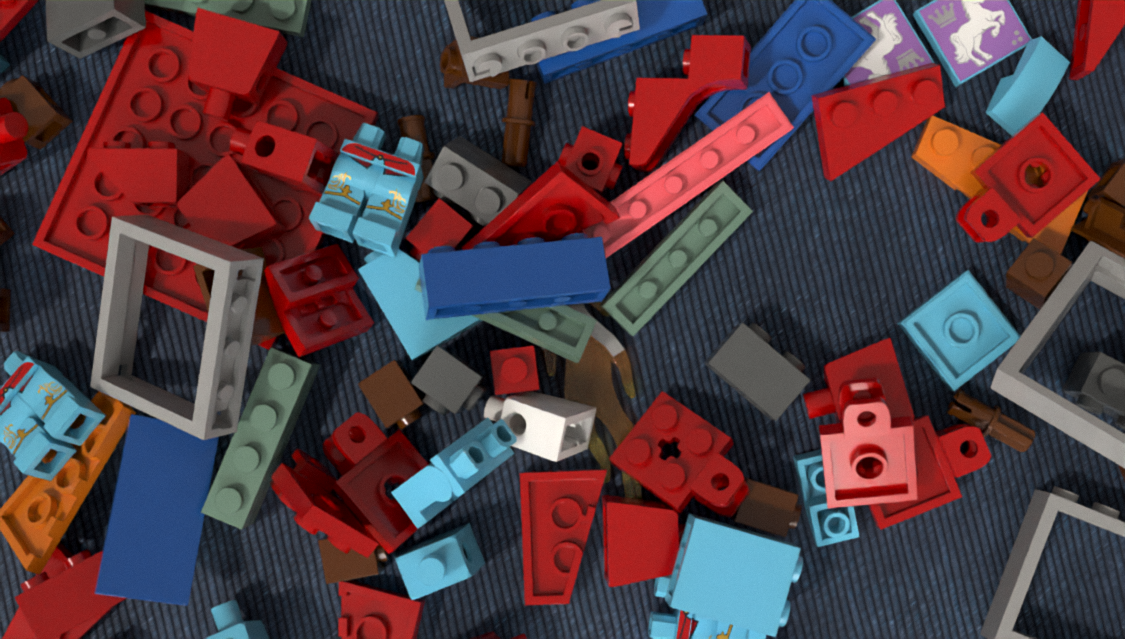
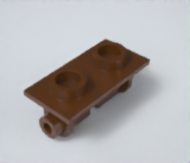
M1091 197L1083 209L1084 213L1088 214V217L1072 226L1071 231L1125 259V208L1104 197L1098 199Z

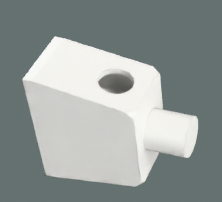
M526 391L508 396L506 399L492 395L486 403L484 418H489L493 423L500 419L505 421L517 438V442L511 446L558 462L588 449L596 407L534 391Z

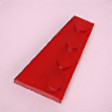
M352 580L339 582L341 617L338 618V637H341V639L417 638L425 600L419 598L411 600L408 595Z

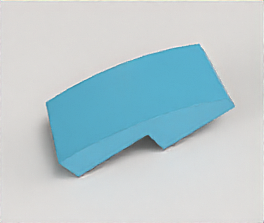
M1042 36L1029 40L1014 74L1000 79L985 113L1012 136L1042 111L1059 85L1070 62Z
M821 449L794 455L793 459L815 545L821 547L860 537L854 506L827 508Z

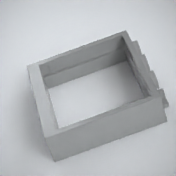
M444 0L470 82L489 76L494 77L511 69L536 64L543 59L569 51H578L585 46L611 38H619L621 35L640 30L636 0H600L471 41L459 1Z
M147 214L112 216L90 387L202 440L237 432L264 258ZM149 245L215 270L195 404L132 375ZM243 270L242 276L238 277V271ZM119 365H122V366H121V374L118 376V373H119Z
M1090 241L999 365L991 389L1125 468V434L1024 375V372L1090 281L1125 299V259Z
M1056 486L1053 487L1052 493L1035 489L980 635L987 639H1038L1015 630L1013 627L1057 512H1062L1125 537V522L1118 520L1120 511L1096 502L1093 503L1090 509L1077 503L1079 495Z

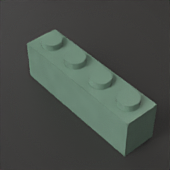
M270 347L238 423L237 432L232 437L201 513L241 530L254 524L269 489L270 481L272 480L271 476L277 470L320 368V364L304 357H298V355L282 348Z

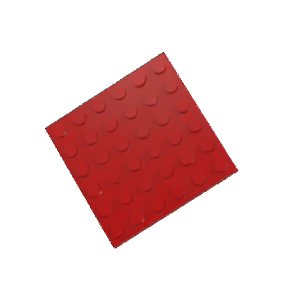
M145 10L146 28L126 38L32 245L104 277L112 216L147 214L179 227L186 225L188 221L179 208L143 207L131 202L87 157L88 148H103V142L105 141L131 143V148H148V142L165 141L175 143V149H179L189 155V190L227 154L240 161L285 226V229L244 249L262 247L267 265L318 250L326 234L315 230L309 216L315 203H319L322 196L266 176L243 164L242 155L233 153L230 150L231 136L238 127L252 131L254 124L257 121H262L318 139L338 154H341L340 149L344 139L353 141L362 123L375 126L379 114L276 68L257 104L235 98L228 122L209 117L202 113L209 91L196 86L188 78L193 31ZM149 245L143 294L207 322L208 310L193 267L197 263ZM280 335L258 345L270 350V347L275 348Z

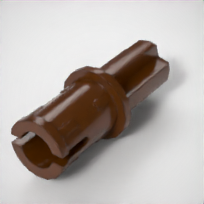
M509 79L506 118L501 120L502 123H505L502 163L507 166L524 167L527 164L531 127L536 125V122L532 121L537 82Z
M424 115L402 117L397 121L401 137L419 141L424 147L421 165L424 179L420 190H418L415 203L433 201L437 199L433 192L434 189L424 183L432 168V160L435 159V154L430 152L424 123L425 117Z
M959 389L954 394L953 398L968 407V409L950 401L946 410L947 414L953 415L971 426L980 428L983 437L990 435L1019 452H1025L1032 445L1036 434L1035 431L1002 413L1000 406L995 405L991 407L965 393L962 389Z

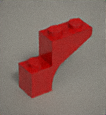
M692 35L691 49H685L683 54V73L688 75V79L636 78L635 91L631 90L628 98V112L630 117H633L632 133H627L624 144L625 158L629 159V165L639 172L654 171L696 107L703 100L722 91L748 90L751 46L745 36Z

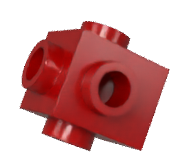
M582 126L575 144L572 145L566 142L558 161L602 196L605 187L611 190L614 189L623 168L622 165L616 163L623 143ZM592 162L597 168L587 170L583 167V164Z

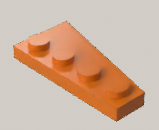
M932 115L927 119L911 157L952 189H958L970 199L979 190L984 189L970 172L1001 145ZM1028 165L1025 169L1027 174L1025 178L1028 185L1034 183L1040 187L1044 183L1040 178L1044 169L1041 166L1031 168ZM1088 190L1033 238L1061 255ZM1017 226L1009 231L1022 242L1026 241L1029 244L1033 239L1027 238Z
M99 391L91 402L106 416L81 446L70 443L77 451L52 481L28 475L0 508V531L26 571L38 575L41 574L126 431L130 415L136 414L130 405ZM80 414L70 425L71 428H79L85 421L86 416ZM50 449L42 461L44 463L50 462L56 456L57 450Z

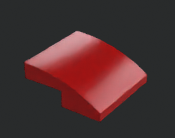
M338 244L268 265L264 269L275 310L298 357L365 333L374 324L352 288L359 280V277Z

